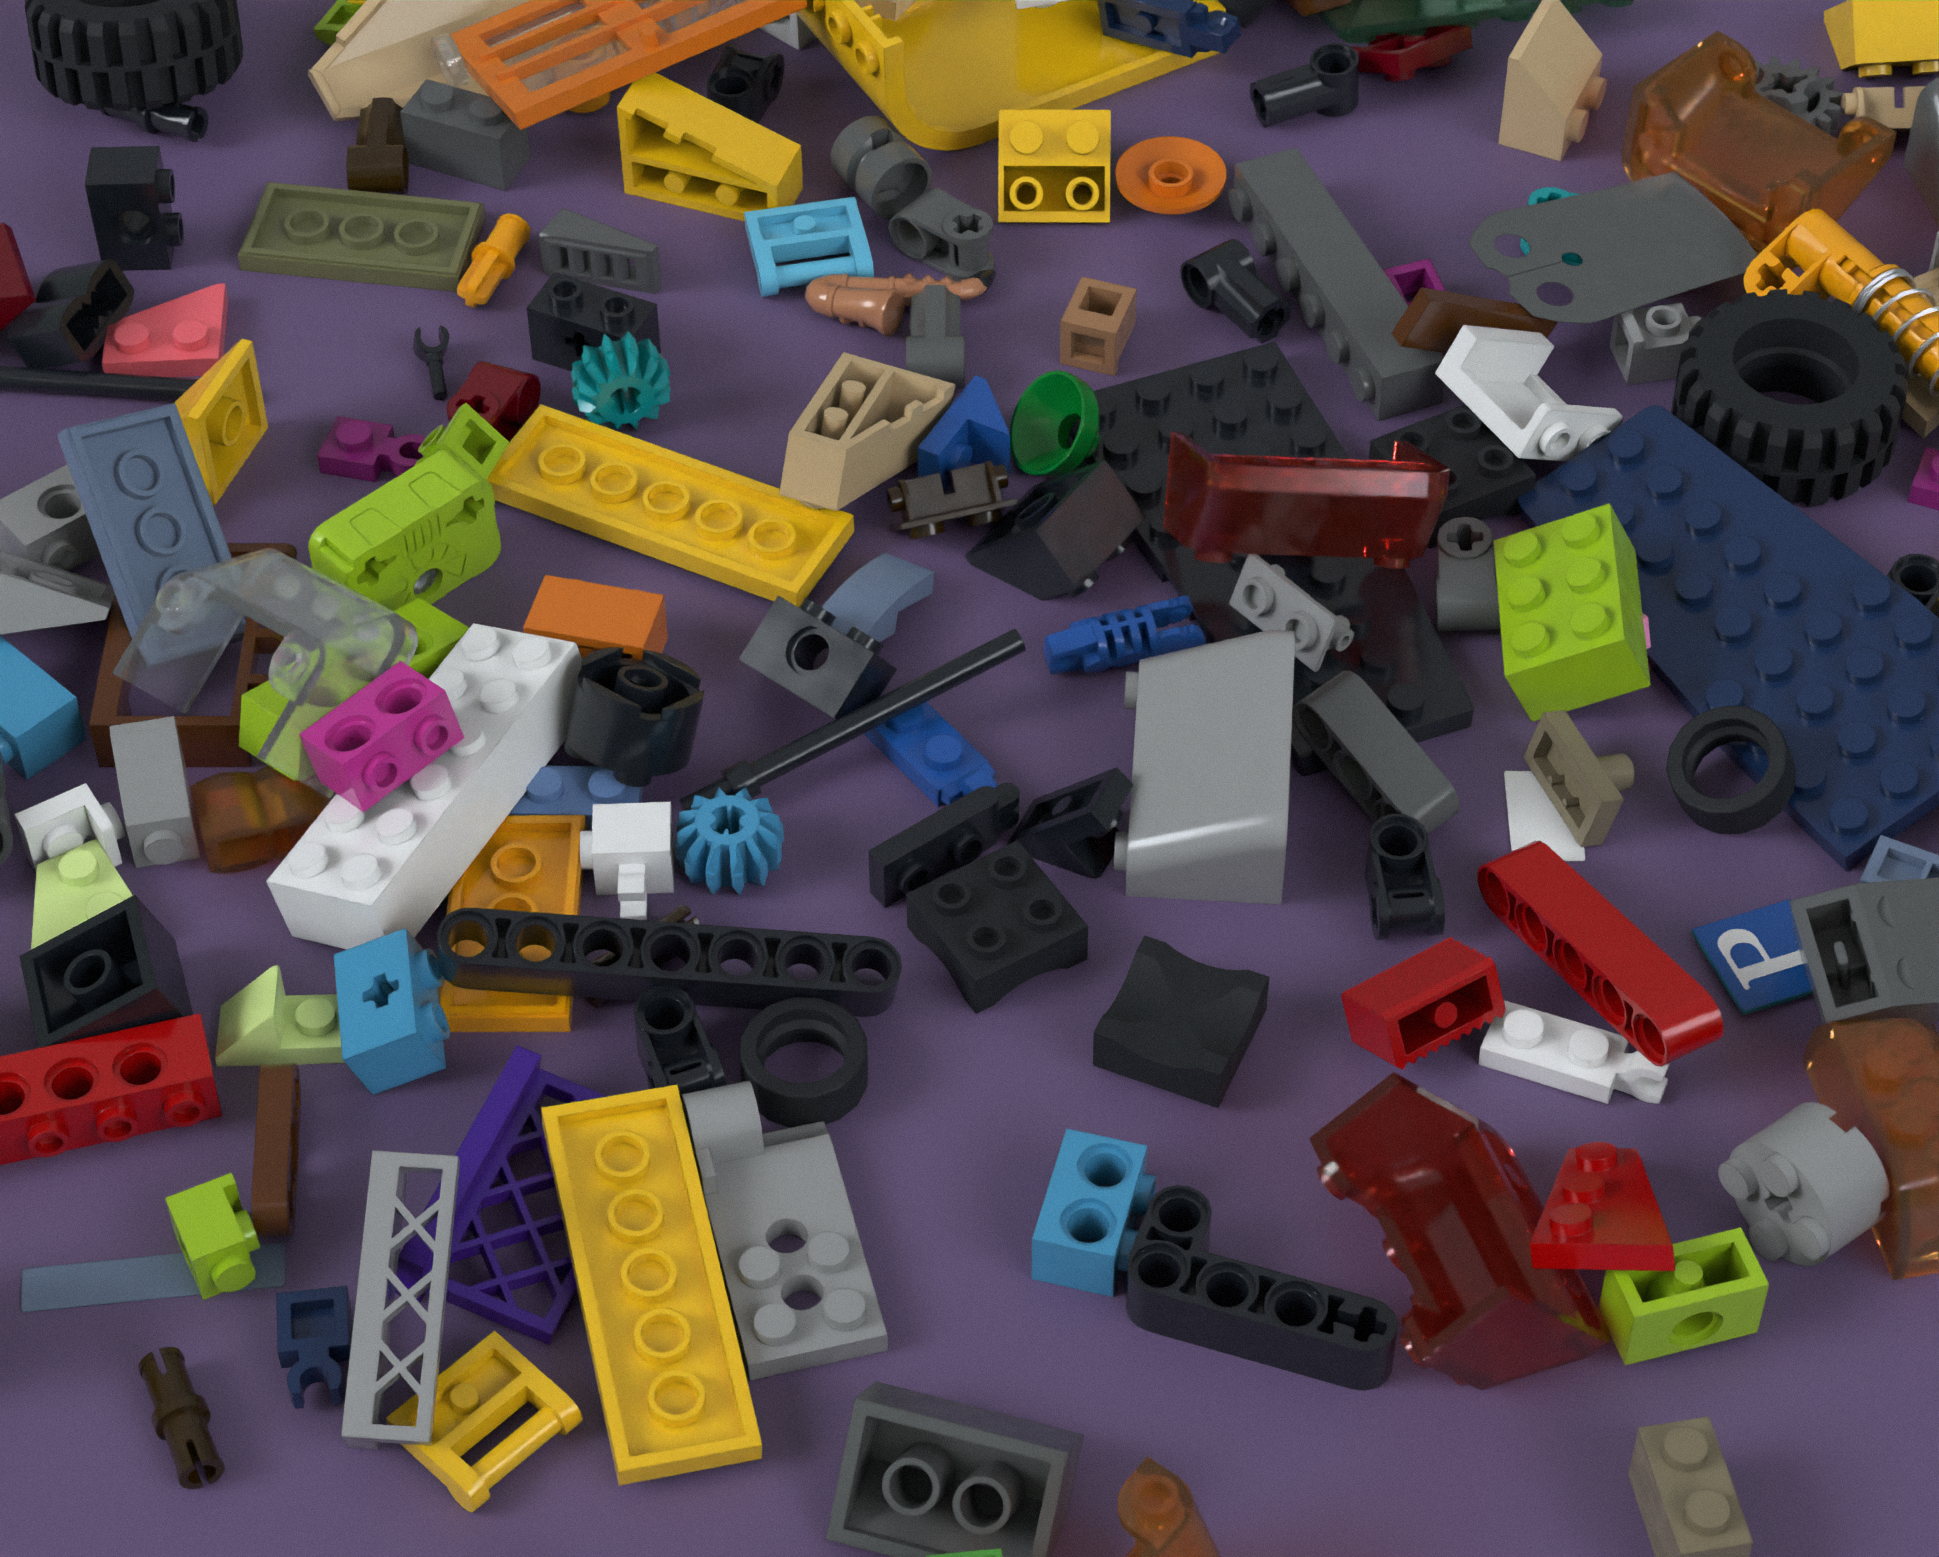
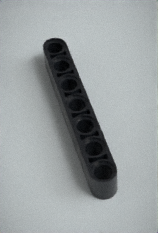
M462 908L449 913L440 923L437 932L438 966L444 979L453 986L475 990L636 1001L644 991L654 986H675L687 992L694 1005L764 1010L771 1004L792 997H818L841 1005L853 1016L870 1017L883 1013L893 1003L902 970L901 956L896 948L884 939L870 936L483 908ZM472 940L481 944L484 950L475 956L464 957L453 952L451 948L460 941ZM529 945H540L548 949L552 954L543 961L533 962L520 956L519 952ZM603 949L611 951L619 960L610 966L601 967L592 964L587 960L586 956L595 950ZM671 954L678 956L686 965L677 971H665L657 967L653 960L661 955ZM738 959L750 965L752 971L743 976H734L722 970L720 964L727 960ZM795 964H805L815 969L819 976L813 980L802 981L791 976L787 968ZM867 968L876 970L883 976L885 982L874 986L866 985L858 981L853 973Z

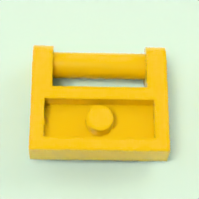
M494 1330L438 1375L431 1446L401 1445L447 1486L451 1495L465 1510L472 1513L490 1499V1488L557 1433L562 1436L567 1435L582 1422L583 1417L575 1402L560 1387ZM415 1394L387 1416V1425L416 1427L419 1396ZM528 1401L539 1410L473 1466L470 1467L460 1458Z

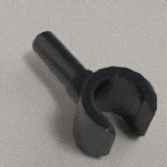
M440 325L438 335L441 344L436 347H428L421 340V329L419 327L416 329L413 339L414 353L420 360L426 362L429 369L433 398L436 400L445 399L448 395L443 371V357L449 343L448 330Z

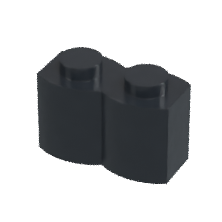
M114 258L58 268L52 271L42 282L37 293L36 303H32L14 318L10 326L8 340L25 365L30 368H47L86 361L93 357L101 348L107 334L108 325L117 323L125 316L132 304L135 290Z

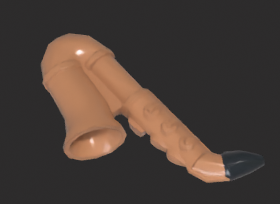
M992 269L982 270L970 276L969 279L961 280V282L953 281L950 275H946L942 280H934L930 274H926L923 279H916L912 273H908L904 278L890 276L889 278L849 276L846 273L833 274L812 280L806 287L805 298L807 304L815 312L823 314L828 318H839L840 322L845 325L850 322H858L862 328L872 327L882 335L890 337L894 335L901 324L905 306H911V296L919 294L926 285H946L950 292L959 295L960 300L966 301L986 293L995 279L996 272Z

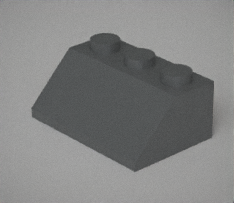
M875 1381L855 1398L826 1539L891 1557H926V1555L998 1548L1002 1550V1557H1052L1070 1505L1084 1434Z

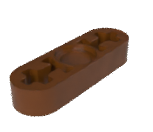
M297 1063L262 1064L260 1066L252 1178V1219L258 1238L293 1236L301 1123V1083Z

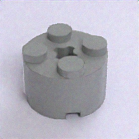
M1806 1102L1796 1106L1738 1145L1732 1151L1729 1159L1722 1163L1718 1169L1721 1184L1734 1197L1740 1212L1750 1226L1748 1235L1752 1246L1768 1261L1773 1262L1783 1257L1797 1265L1815 1266L1876 1225L1886 1214V1212H1880V1203L1889 1197V1182L1881 1160L1867 1138L1855 1126L1844 1132L1838 1125L1832 1122L1829 1118L1838 1112L1826 1105Z

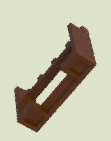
M227 543L245 594H250L231 715L175 716L186 767H250L251 754L239 747L242 694L273 678L268 674H256L259 654H276L283 648V633L275 628H264L267 609H282L290 603L291 590L287 585L279 583L276 569H289L296 564L297 549L291 544ZM114 595L89 722L99 767H115L109 726L171 717L132 716L128 698L137 653L116 595Z

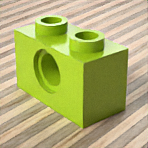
M1741 1227L1674 1243L1675 1271L1606 1270L1599 1310L1624 1365L1758 1332L1769 1283Z

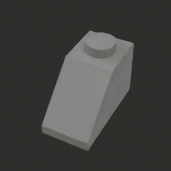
M175 716L109 726L125 826L135 867L166 865L177 861L200 858L194 800Z

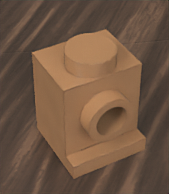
M1081 277L1060 321V364L1115 376L1118 370L1119 358L1136 323L1137 289Z

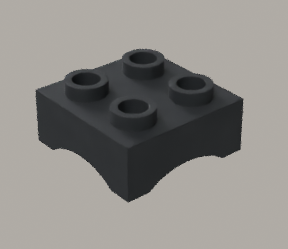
M1466 404L1370 440L1367 475L1377 487L1388 491L1401 504L1411 519L1418 536L1429 549L1437 546L1439 529L1444 523L1454 518L1471 517L1481 521L1494 516H1515L1520 514L1518 498L1533 490L1535 486V473Z
M1018 840L906 894L907 927L916 939L926 945L943 963L958 986L964 1000L975 1014L994 1006L1014 988L1037 975L1056 969H1068L1087 960L1088 925Z
M1144 935L1116 999L1108 1011L1101 1017L1094 1031L1093 1066L1219 1108L1267 1010L1269 976L1248 969L1227 970L1209 966L1183 955L1166 942Z

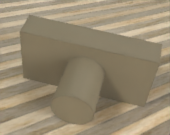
M1565 710L1543 712L1523 759L1580 847L1602 845L1623 803L1624 798L1620 792L1628 791L1633 785L1634 767L1632 761L1624 753L1595 756Z

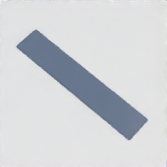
M284 1243L260 1245L259 1249L249 1252L256 1270V1279L237 1291L282 1287L285 1285ZM183 1253L25 1268L22 1270L21 1312L200 1295V1292Z

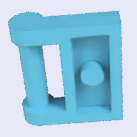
M855 197L744 212L745 230L757 273L761 297L779 295V289L808 285L812 280L826 275L846 273L849 276L874 277L872 255ZM850 253V256L775 266V263Z

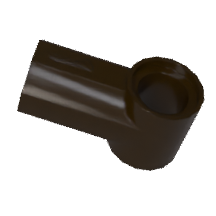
M373 98L371 104L360 111L356 145H349L347 149L346 170L349 190L398 195L407 194L409 161L400 114L404 107H400L392 98Z

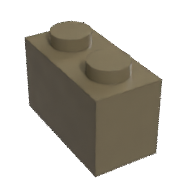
M1710 1417L1638 1427L1628 1476L1655 1557H1750L1753 1540Z

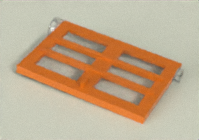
M530 0L455 33L449 34L446 32L431 39V45L440 70L450 86L459 88L468 84L469 73L511 121L522 130L807 8L808 5L806 0Z

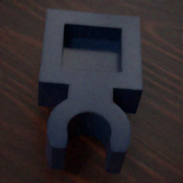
M348 1286L276 1293L277 1353L281 1368L291 1367L287 1376V1385L294 1408H304V1391L309 1385L316 1382L328 1384L332 1404H341L345 1396V1386L342 1372L337 1362L349 1361L352 1341L351 1301Z

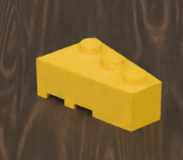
M656 72L632 82L617 106L624 193L745 222L744 212L794 205L803 189L800 144Z

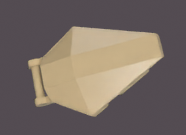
M367 0L338 32L335 43L312 69L308 70V77L334 121L359 120L361 109L370 105L373 98H392L396 104L404 107L426 79L489 96L468 73L460 52L451 43H447L445 36L530 0ZM597 21L503 61V63L509 67L549 50L569 37L582 36L604 25ZM554 67L523 79L521 82L530 92L555 82Z

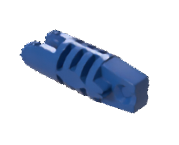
M1184 595L1136 606L1134 610L1123 609L1102 614L1098 618L1093 616L1070 623L1069 629L1045 637L1043 656L1050 674L1084 670L1085 673H1094L1108 670V667L1111 666L1118 668L1139 663L1141 659L1206 644L1202 629L1198 625L1193 626L1191 624L1189 626H1178L1157 631V628L1181 622L1191 615L1193 606L1189 596Z

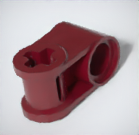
M479 361L471 370L465 383L448 401L446 406L448 421H451L460 406L467 403L510 442L538 407L541 395L539 377L532 373L486 361Z

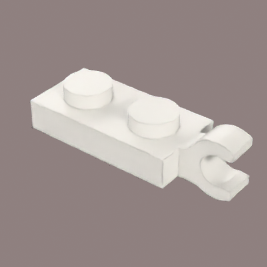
M1505 1000L1506 1011L1503 1017H1494L1480 1047L1479 1065L1606 1104H1608L1614 1089L1628 1093L1644 1102L1660 1104L1668 1083V1078H1665L1670 1063L1663 1067L1655 1066L1638 1050L1634 1053H1628L1629 1042L1622 1035Z

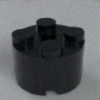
M610 647L593 651L582 659L566 729L564 745L566 753L574 758L588 760L602 768L614 771L613 775L617 781L633 787L648 786L651 783L652 776L668 775L684 768L691 757L704 698V690H699L701 678L697 672L675 658L654 651L644 650L642 660L622 658L624 647Z

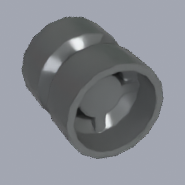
M878 116L862 117L843 129L834 141L830 153L831 166L839 177L852 190L858 193L859 197L877 216L884 219H892L897 213L930 189L932 170L929 164L912 146L905 143L902 136L886 120Z

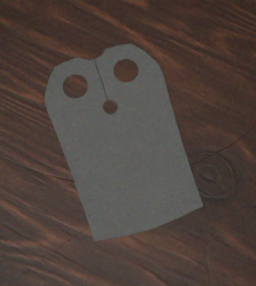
M1676 171L1593 192L1493 213L1485 218L1475 229L1468 242L1486 268L1494 269L1507 277L1510 283L1508 293L1532 316L1556 322L1590 324L1692 289L1745 274L1747 267L1758 256L1730 219ZM1502 235H1515L1528 242L1530 252L1524 257H1507L1496 250L1494 241ZM1574 253L1579 255L1583 262L1579 266H1571L1563 262L1562 255ZM1543 283H1559L1571 290L1573 300L1571 303L1563 306L1550 305L1538 297L1537 288Z

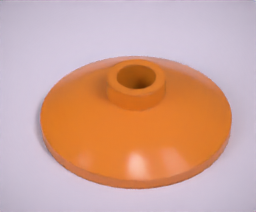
M1177 136L1155 137L1134 144L1120 156L1115 168L1116 185L1124 198L1141 209L1159 214H1185L1203 209L1219 198L1224 191L1227 180L1225 163L1217 152L1199 141Z

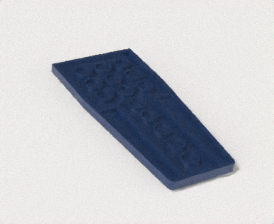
M1660 405L1646 407L1535 483L1533 490L1518 498L1521 519L1530 529L1610 503L1636 551L1642 613L1647 615L1649 619L1651 647L1647 649V657L1651 669L1693 718L1700 713L1720 706H1746L1766 714L1778 726L1787 742L1796 767L1794 792L1783 811L1846 872L1873 853L1880 835L1893 839L1939 806V618L1909 592ZM1731 742L1719 746L1756 784L1761 781L1768 769L1769 761L1766 752L1759 745L1752 742Z

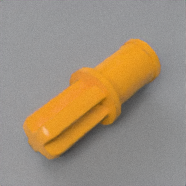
M511 213L503 214L497 220V224L487 240L475 246L471 254L472 263L457 286V295L465 299V305L475 308L478 304H487L501 280H506L512 275L515 269L514 260L523 245L528 242L531 233L530 226L520 216Z

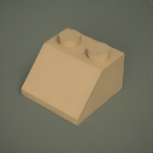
M1560 0L1541 1L1508 57L1498 144L1561 162L1571 142L1579 143L1588 123L1589 110L1597 111L1605 94L1607 79L1600 77L1603 54Z

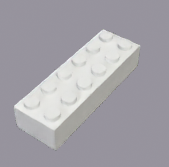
M475 623L472 624L429 678L430 681L446 691L465 738L364 813L336 794L266 881L293 937L347 950L407 928L415 938L524 795L526 787L540 768L547 765L566 740L568 719L582 662V657L575 642Z

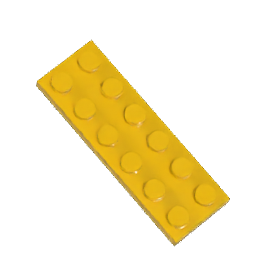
M542 404L539 405L510 441L487 478V481L492 485L496 501L771 601H775L779 595L797 607L800 606L804 598L808 597L854 533L853 514L841 510L834 511L827 508L815 509L807 507L800 503L799 500L779 495V488Z
M672 1085L542 1107L544 1135L619 1486L762 1459V1441L678 1086Z

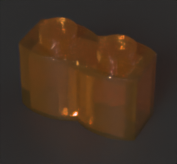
M267 765L255 773H217L190 786L195 817L210 873H237L261 866L273 858L284 860L329 804L325 786L319 781L315 770L293 781Z

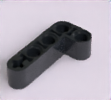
M1182 1185L1166 1187L1155 1194L1149 1203L1127 1266L1126 1310L1129 1318L1137 1327L1148 1332L1353 1390L1366 1391L1375 1389L1387 1381L1392 1373L1398 1321L1394 1312L1385 1303L1368 1296L1209 1253L1212 1209L1208 1199L1200 1191L1190 1186ZM1174 1230H1181L1186 1232H1174ZM1152 1285H1163V1286H1166V1287L1156 1288V1287H1151V1286H1152ZM1219 1304H1231L1233 1307H1222ZM1287 1323H1299L1303 1326H1289Z

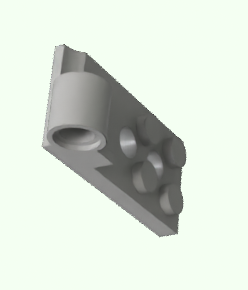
M750 1081L682 1094V1107L749 1381L888 1351L886 1328L832 1140L824 1121L762 1134L758 1106ZM782 1235H795L806 1242L801 1249L792 1253H780L769 1246L775 1238ZM797 1291H811L821 1298V1301L816 1306L807 1310L793 1309L784 1302L789 1295Z

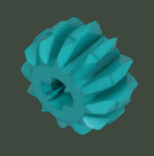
M628 331L620 341H612L604 334L602 346L597 348L583 345L582 360L572 363L571 378L573 388L571 391L574 403L579 407L580 412H585V416L590 422L598 425L606 422V425L615 431L622 424L629 423L638 431L641 418L658 419L659 405L670 402L669 395L671 389L669 377L671 374L667 360L663 359L662 353L657 352L656 346L652 344L650 338L636 342V339Z

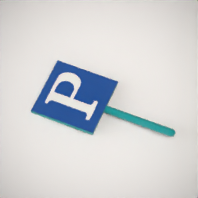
M1792 899L1691 930V934L1742 1015L1812 994L1792 928L1789 903Z

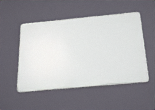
M1505 771L1504 780L1511 851L1533 841H1542L1564 861H1585L1584 847H1580L1532 771Z

